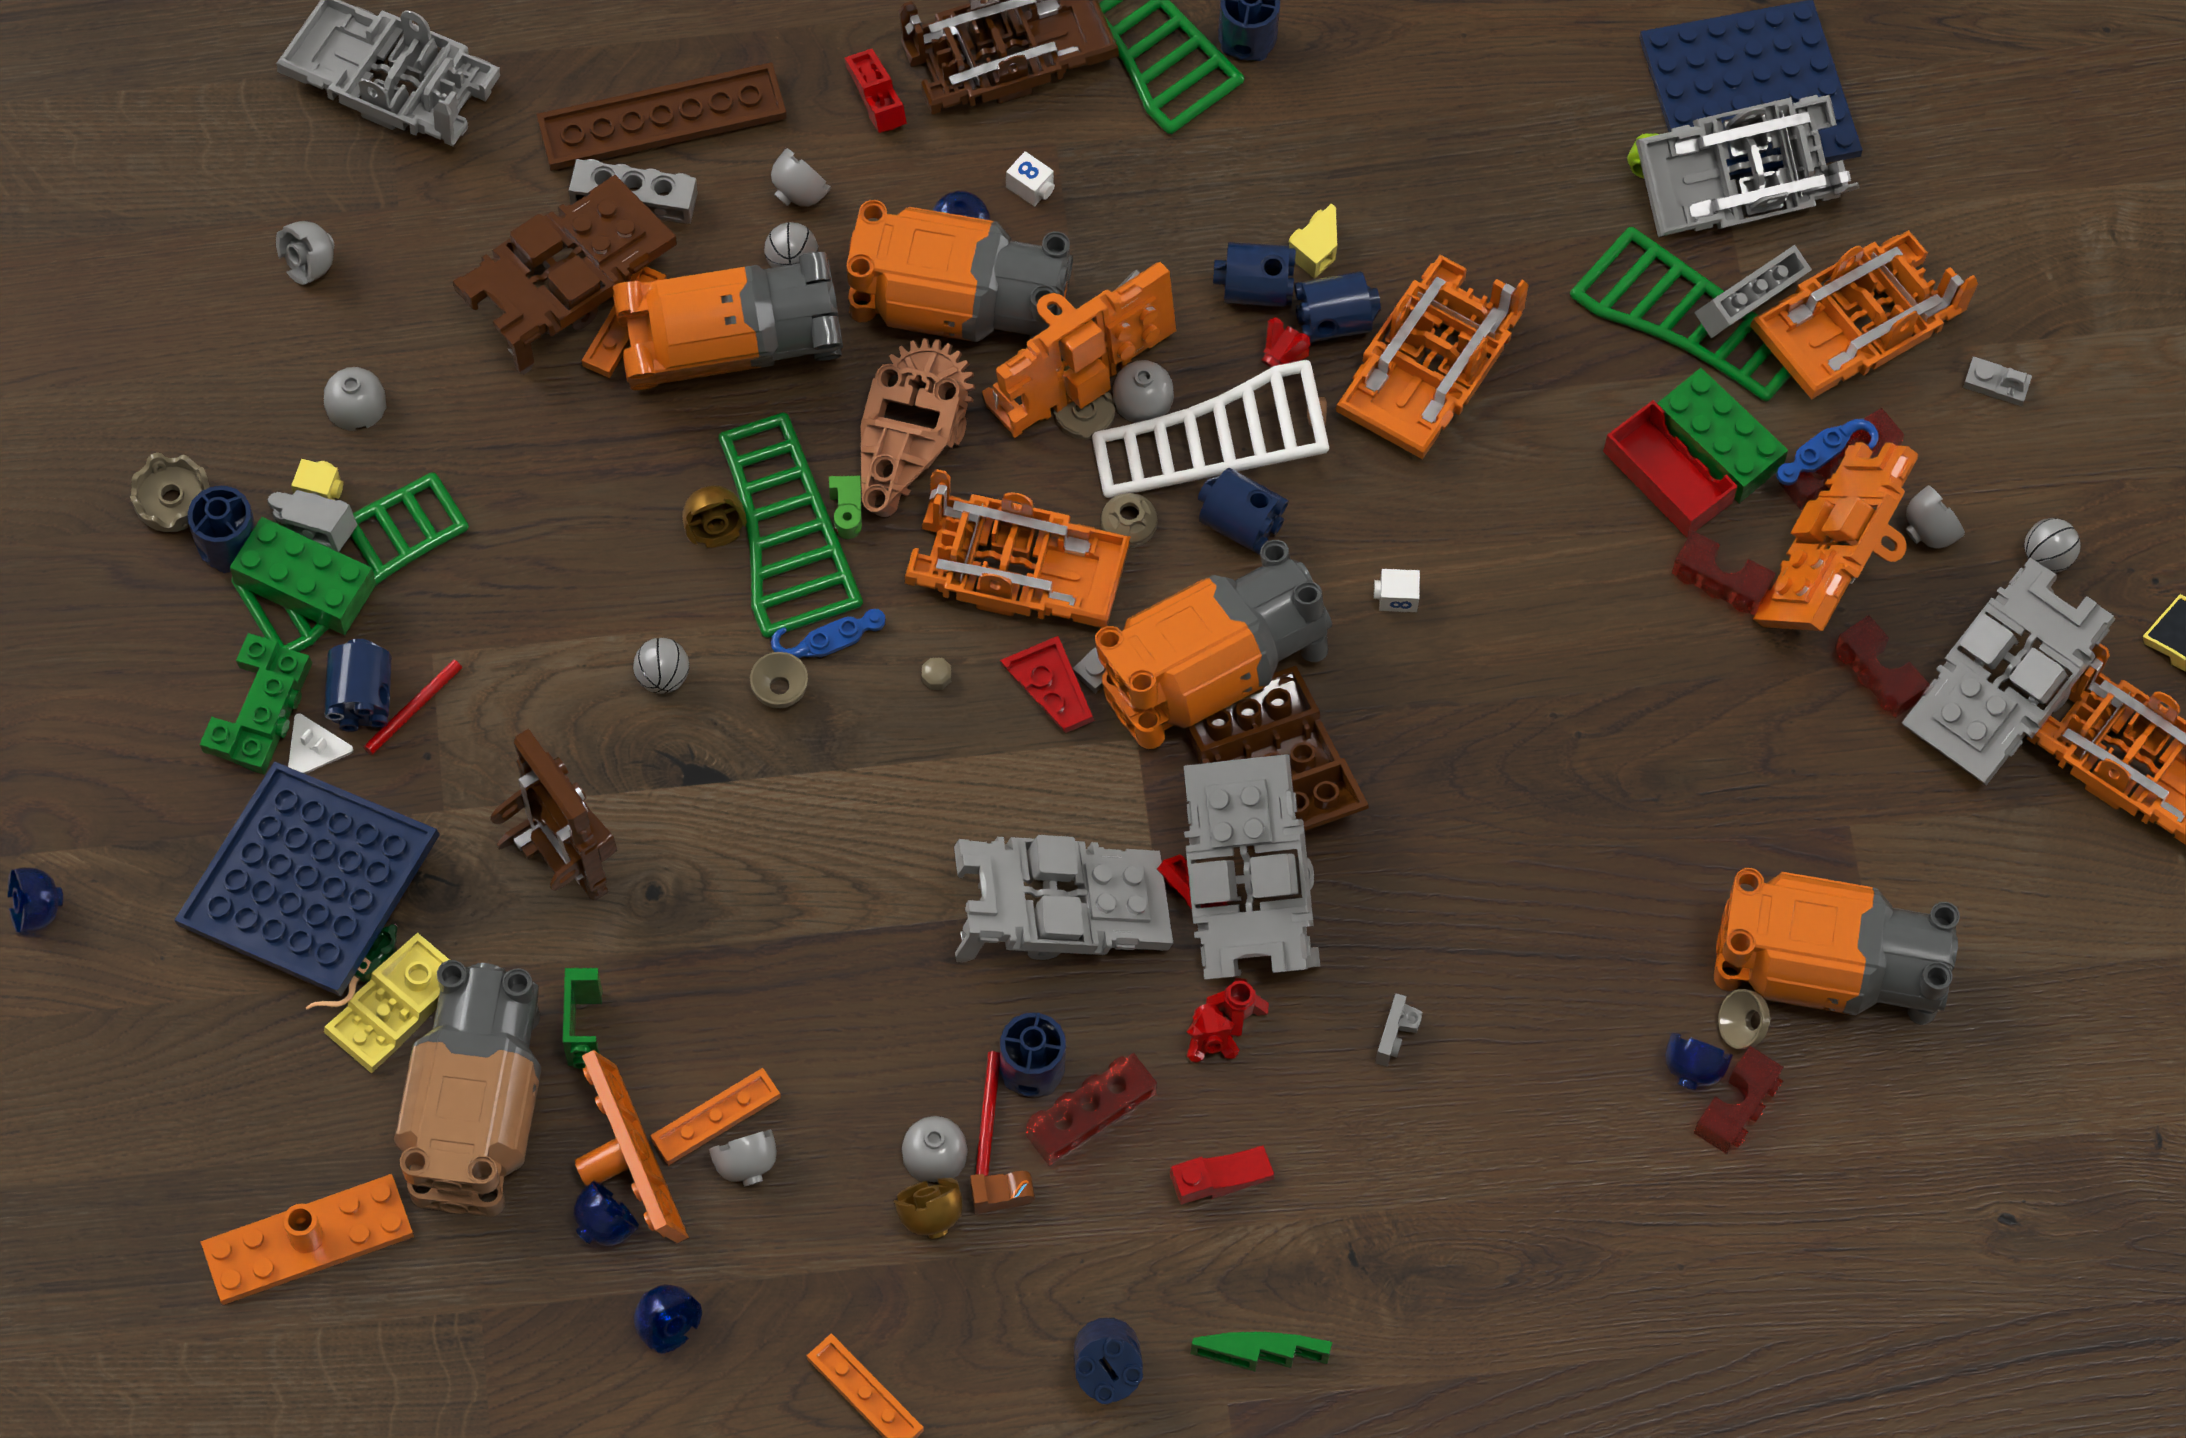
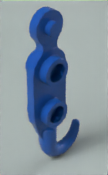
M1854 419L1844 425L1827 428L1796 451L1794 462L1784 463L1778 468L1777 479L1784 485H1792L1798 480L1801 472L1817 471L1844 450L1851 435L1857 430H1865L1870 434L1871 441L1868 446L1870 449H1873L1879 440L1878 430L1870 421L1864 419Z
M870 609L861 619L854 617L841 618L811 631L797 646L790 649L780 645V637L787 631L785 627H782L772 635L771 647L774 652L790 653L797 658L827 656L857 643L861 639L862 634L867 630L878 631L882 629L886 622L885 614L879 609Z

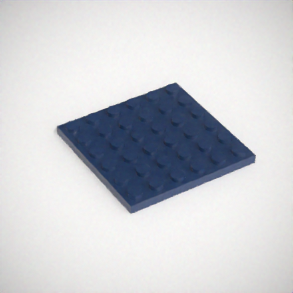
M1813 0L1640 31L1639 39L1669 132H1671L1672 128L1685 125L1694 127L1693 121L1696 119L1791 97L1792 102L1796 103L1801 98L1813 95L1818 97L1830 95L1837 125L1818 130L1825 161L1830 163L1861 157L1863 150ZM1736 115L1721 118V122L1723 123L1727 119L1734 118ZM1770 142L1768 148L1760 153V157L1780 155V148L1772 149ZM1748 156L1733 160L1726 159L1727 167L1749 161ZM1783 161L1763 164L1764 173L1769 171L1776 172L1778 171L1777 169L1784 168ZM1751 167L1729 173L1730 180H1739L1740 178L1753 175Z
M274 761L175 918V922L179 927L342 996L440 834L436 828Z

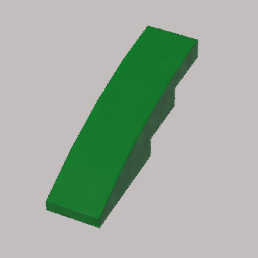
M1230 1332L1193 1338L1191 1354L1255 1372L1259 1359L1289 1368L1292 1367L1294 1356L1327 1364L1332 1342L1295 1334Z

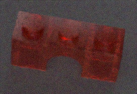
M1692 531L1675 559L1671 574L1675 575L1685 584H1693L1703 589L1710 597L1722 599L1732 604L1736 610L1755 616L1766 594L1773 586L1776 573L1748 559L1743 569L1739 572H1723L1715 563L1720 544Z
M1868 615L1839 635L1835 649L1839 659L1844 664H1849L1856 672L1859 682L1864 687H1869L1877 696L1879 705L1885 711H1890L1896 718L1917 704L1930 684L1910 661L1897 669H1889L1879 663L1877 656L1884 652L1889 637Z
M1750 1046L1732 1071L1728 1082L1742 1092L1744 1101L1732 1105L1714 1097L1697 1122L1694 1134L1725 1154L1729 1153L1733 1145L1739 1148L1749 1133L1745 1128L1750 1120L1756 1123L1764 1112L1766 1106L1762 1103L1767 1095L1774 1097L1780 1089L1783 1080L1779 1077L1783 1066Z

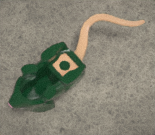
M391 924L381 930L348 984L349 992L344 999L340 1001L314 1002L308 1005L306 1009L308 1010L315 1006L340 1007L348 1003L355 994L357 982L368 983L371 980L372 972L397 951V925Z

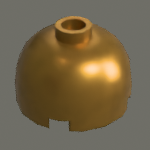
M722 486L703 487L693 492L687 499L682 511L686 536L693 544L697 545V542L705 543L707 548L724 546L736 540L740 536L739 530L743 525L745 527L747 523L746 514L739 498L735 493Z
M938 1178L939 1185L928 1186L927 1181H923L904 1189L897 1195L898 1201L894 1200L896 1210L902 1224L908 1230L918 1235H928L931 1239L942 1237L948 1233V1229L957 1222L962 1212L961 1191L958 1181L953 1178Z

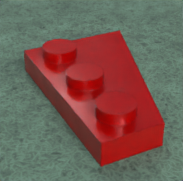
M1059 636L1000 660L1002 666L1065 733L1095 721Z

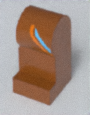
M1015 1171L1006 1175H970L975 1214L1024 1206L1035 1200L1032 1177L1028 1171Z

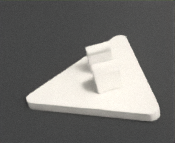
M295 715L288 767L307 774L353 753L352 745L304 715Z

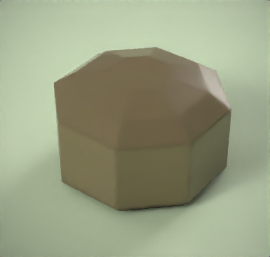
M930 658L922 665V682L930 690H943L951 683V665L943 658Z

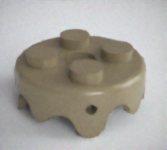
M157 452L151 454L145 466L133 475L130 498L136 514L147 526L158 531L177 532L189 528L188 509L191 501L201 491L210 488L204 468L198 466L188 456L180 455L177 458H168L162 453ZM170 490H176L180 493L179 497L174 501L164 500V494Z

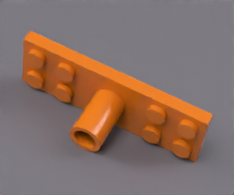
M595 1050L582 1056L586 1065L583 1068L584 1075L589 1084L595 1086L598 1096L595 1097L596 1104L602 1114L607 1115L616 1138L575 1159V1165L581 1179L591 1189L629 1169L634 1179V1183L631 1184L632 1190L636 1198L640 1202L643 1201L647 1210L644 1213V1219L648 1227L652 1231L655 1230L660 1233L662 1237H667L676 1243L689 1238L617 1065Z
M389 1174L307 1204L293 1205L285 1212L200 1242L222 1305L413 1238L414 1235L393 1175Z

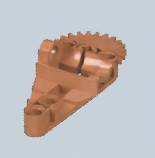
M923 338L921 348L918 347L914 340L910 341L909 352L903 346H900L901 357L898 358L890 354L889 357L893 364H883L872 380L860 425L861 490L864 507L877 516L889 517L895 513L901 495L908 496L911 492L907 487L925 469L931 466L944 447L953 448V445L959 446L965 435L968 403L974 401L972 397L968 396V391L975 390V385L966 383V381L974 377V373L963 372L970 365L967 360L958 362L962 353L956 351L951 354L953 346L948 343L941 350V341L938 339L934 341L931 348L929 340ZM898 374L897 383L889 387L888 381L890 377ZM926 383L925 389L920 388L918 390L919 385L924 386V384ZM955 387L956 393L954 397L946 400L945 394L947 390ZM889 402L913 406L915 403L917 408L938 412L940 414L937 425L932 429L884 418ZM893 464L892 474L884 478L883 471L885 467ZM884 494V504L876 508L875 501L877 497Z

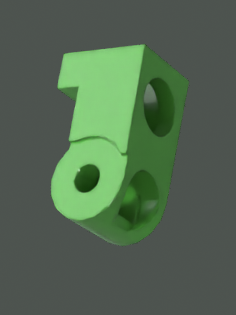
M829 476L830 500L838 499V508L834 513L835 532L843 539L855 538L859 535L862 528L860 476Z

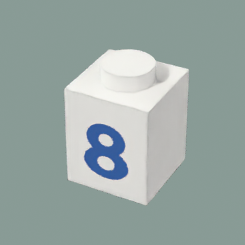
M1024 152L1006 171V188L1034 207L1041 199L1046 200L1054 190V171L1027 152Z
M1382 569L1380 580H1374V599H1379V611L1417 612L1420 570Z

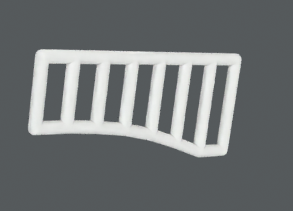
M1308 360L1273 366L1233 389L1187 409L1125 426L1097 431L1092 435L1102 492L1106 498H1113L1124 493H1138L1221 475L1227 468L1239 472L1325 454L1329 451V443L1312 365ZM1301 373L1316 443L1297 446L1282 377ZM1271 382L1285 449L1267 453L1254 390ZM1242 397L1254 456L1236 459L1225 405ZM1213 411L1224 462L1205 466L1196 418ZM1184 422L1193 468L1175 472L1166 428ZM1154 431L1163 475L1144 478L1136 435ZM1124 438L1132 481L1114 485L1106 442Z

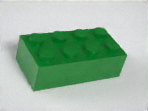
M1699 368L1657 403L1665 411V425L1669 433L1673 437L1677 436L1688 448L1691 456L1698 458L1709 469L1714 479L1721 480L1727 474L1738 486L1734 499L1739 504L1775 475L1778 468L1785 463L1788 449L1702 368Z
M264 517L260 518L230 566L236 585L343 635L347 633L376 586L372 567Z

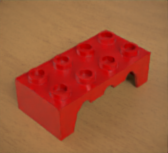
M1652 400L1607 434L1603 452L1688 538L1733 503L1738 486L1727 474L1721 480L1714 479L1709 469L1698 458L1691 456L1688 448L1677 436L1673 437L1669 433L1665 425V411Z

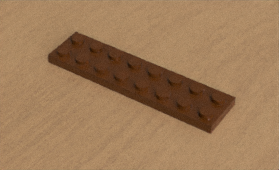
M772 62L536 114L550 171L575 166L576 159L602 160L787 119L786 109Z

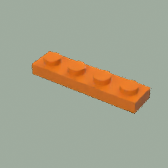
M647 266L631 276V281H639L641 283L667 279L665 274ZM615 305L581 360L583 367L608 378L611 377L623 357V350L627 349L630 345L628 327L620 326V323L617 321Z
M761 1068L650 1135L651 1141L669 1166L781 1098V1094L764 1068Z
M832 1333L807 1355V1360L883 1438H917L924 1432V1427Z

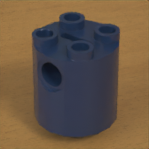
M1220 0L1218 40L1221 44L1222 52L1241 60L1262 61L1267 58L1268 53L1273 49L1277 41L1280 0Z
M1228 242L1227 260H1214L1213 284L1225 285V304L1270 307L1291 306L1294 278H1289L1288 276L1293 277L1296 249L1281 245Z
M1361 271L1294 283L1296 299L1301 301L1300 305H1296L1297 320L1299 324H1305L1302 326V333L1310 336V343L1372 332L1373 321L1381 311L1380 297L1377 288L1367 286Z
M1227 468L1220 476L1212 479L1209 478L1201 488L1198 500L1204 504L1199 515V522L1260 555L1261 547L1269 541V535L1271 533L1276 535L1282 527L1284 518L1281 515L1286 510L1289 500L1237 471Z
M214 486L201 491L191 501L188 509L189 527L202 560L222 573L230 572L232 562L256 526L251 506L245 495L232 487Z
M352 639L348 643L334 646L328 651L324 714L327 719L339 723V728L342 731L354 732L359 729V726L377 728L387 726L392 660L389 651L366 639Z
M1024 1013L1014 1017L1005 1026L1000 1037V1073L1005 1086L1009 1090H1013L1015 1093L1026 1097L1048 1096L1061 1083L1065 1073L1066 1040L1061 1026L1054 1019L1041 1013Z
M1098 1318L1087 1323L1078 1332L1074 1342V1363L1076 1379L1081 1389L1088 1396L1102 1404L1117 1402L1128 1397L1138 1387L1143 1378L1140 1342L1135 1331L1126 1322L1116 1318Z

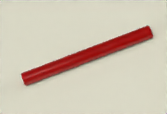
M453 659L388 722L387 726L378 731L363 746L364 749L373 755L462 669V666Z
M996 1051L988 1052L975 1175H989L1000 1069V1053Z

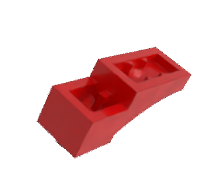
M869 49L845 57L846 68L858 88L869 118L878 133L891 131L907 124L903 103L893 89L892 79L874 50Z
M1262 1145L1224 1156L1202 1158L1201 1156L1171 1166L1170 1177L1179 1202L1183 1205L1208 1196L1214 1199L1273 1180L1274 1172L1265 1148Z

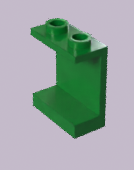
M565 968L563 1046L568 1066H573L577 1069L586 1067L582 1057L584 1054L592 1050L600 1054L596 1036H575L576 1004H602L603 991L598 968Z

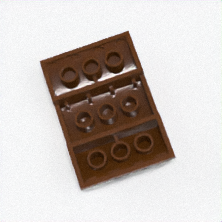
M1297 666L1275 672L1268 686L1185 728L1199 764L1289 755L1293 793H1296L1297 803L1295 816L1296 820H1303L1304 831L1369 809V805L1345 758H1340L1320 719V710ZM1247 846V850L1254 849V846Z

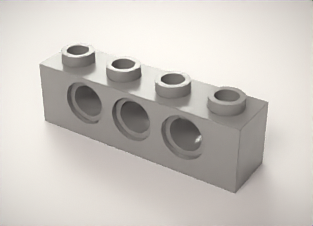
M576 159L569 187L571 205L588 196L589 191L616 175L629 189L634 187L640 188L632 192L660 220L691 224L698 194L696 178L683 173H662L652 168L643 170L631 168L625 164L612 165L601 163L594 159ZM662 192H668V193H669L668 195H665V196L658 195V194H660V193H662Z
M1794 245L1694 313L1710 337L1713 338L1799 280L1812 269Z

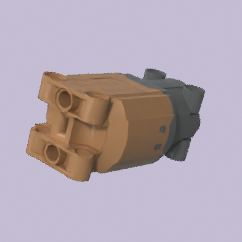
M448 960L443 962L437 970L440 993L433 1029L412 1045L394 1143L402 1152L400 1167L407 1181L410 1198L417 1207L442 1210L455 1214L465 1213L493 1217L500 1214L506 1205L503 1192L504 1177L524 1164L542 1070L540 1063L529 1048L532 1030L540 1021V1012L537 1004L539 986L532 981L530 974L521 968L505 971V969L490 963H477L464 967L459 961ZM418 1186L431 1188L424 1194L415 1192ZM490 1192L497 1194V1198L494 1201L484 1202L481 1200L484 1194Z

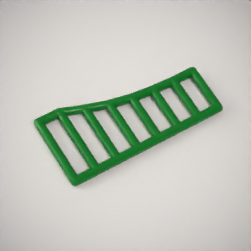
M1103 0L1099 5L1103 14H1105L1123 0ZM1150 0L1114 26L1105 17L1118 46L1119 57L1137 90L1146 113L1167 134L1175 133L1240 86L1245 80L1244 75L1170 0ZM1159 8L1171 18L1129 49L1120 37ZM1180 27L1190 37L1189 40L1146 71L1140 72L1134 59ZM1198 47L1209 57L1203 64L1157 97L1152 98L1147 84ZM1218 67L1229 77V79L1172 120L1160 110Z
M1628 227L1570 291V297L1594 315L1655 336L1687 351L1736 381L1762 401H1769L1791 377V374L1784 366L1765 387L1751 377L1772 353L1765 343L1762 344L1741 369L1725 360L1752 330L1750 326L1752 320L1758 316L1753 311L1742 317L1744 321L1715 353L1699 345L1708 335L1702 324L1688 338L1671 331L1704 293H1707L1712 298H1716L1725 291L1635 227ZM1631 241L1646 250L1600 303L1585 293ZM1656 258L1670 267L1668 272L1630 314L1611 309ZM1680 275L1695 285L1660 325L1642 319Z
M782 412L721 432L718 439L746 514V528L750 547L751 608L762 636L771 638L782 627H785L787 629L786 632L860 608L863 605V599L789 415ZM780 426L785 441L738 456L733 441ZM789 452L791 453L796 467L747 482L743 467ZM801 478L806 493L755 509L751 494ZM811 504L817 519L760 537L758 521ZM822 531L827 543L826 546L766 566L762 565V550ZM830 557L833 558L838 572L763 596L764 579ZM843 583L848 596L847 599L771 624L766 612L767 608Z
M430 472L354 512L353 515L357 527L350 536L368 565L372 567L377 586L384 579L410 562L466 532L469 525L438 475ZM431 487L453 522L452 525L439 532H436L414 497L415 494ZM402 501L426 538L411 548L386 511ZM373 516L377 518L399 554L384 565L358 525ZM232 577L231 582L264 637L277 641L280 647L300 652L313 645L329 629L319 623L311 628L304 616L284 607L301 637L284 645L253 592L236 585Z

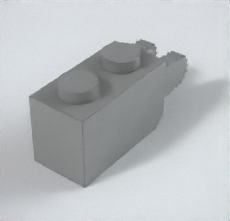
M296 490L293 495L277 491L268 496L269 498L267 499L268 505L274 510L272 515L275 521L281 522L288 529L337 552L341 550L357 527L350 505L341 500L335 501L321 497L316 493H307Z

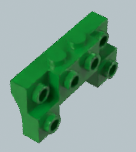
M248 633L236 662L240 669L257 674L236 723L211 716L199 745L203 753L229 760L250 771L265 775L280 738L285 737L288 732L291 712L293 709H297L302 697L301 689L312 666V661L309 655L280 647L277 641Z

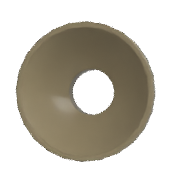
M1124 493L1110 499L1103 508L1101 515L1102 530L1131 536L1129 548L1139 547L1147 543L1154 536L1157 529V513L1154 506L1149 500L1139 494ZM1132 506L1138 510L1139 515L1135 519L1127 520L1121 516L1120 511L1124 507Z
M772 652L764 655L754 664L750 674V684L754 695L761 703L773 708H786L794 705L804 696L808 685V673L803 662L795 655L786 652ZM777 680H783L789 684V689L784 694H775L770 689L771 684Z
M1738 989L1730 993L1723 1001L1718 1015L1719 1031L1722 1038L1728 1045L1736 1049L1752 1048L1761 1043L1767 1034L1771 1021L1769 1008L1764 998L1760 994L1747 989ZM1757 1011L1760 1015V1024L1754 1030L1751 1026V1017Z

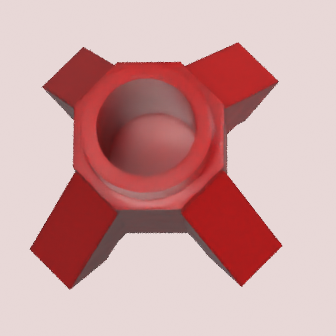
M1277 317L1268 320L1266 348L1263 351L1265 355L1261 359L1270 368L1300 361L1309 356L1310 336L1299 333L1290 326L1284 329V323Z
M1235 978V981L1225 988L1224 991L1209 996L1206 1000V1004L1216 1005L1219 1010L1223 1011L1235 1023L1230 1033L1231 1036H1242L1243 1021L1250 1015H1268L1269 1003L1258 996L1256 991L1247 982V979Z
M1204 1004L1194 1011L1193 1022L1187 1030V1033L1192 1037L1187 1057L1193 1063L1203 1060L1205 1053L1221 1051L1225 1058L1234 1059L1240 1051L1230 1035L1235 1023L1224 1017L1223 1012L1216 1005Z

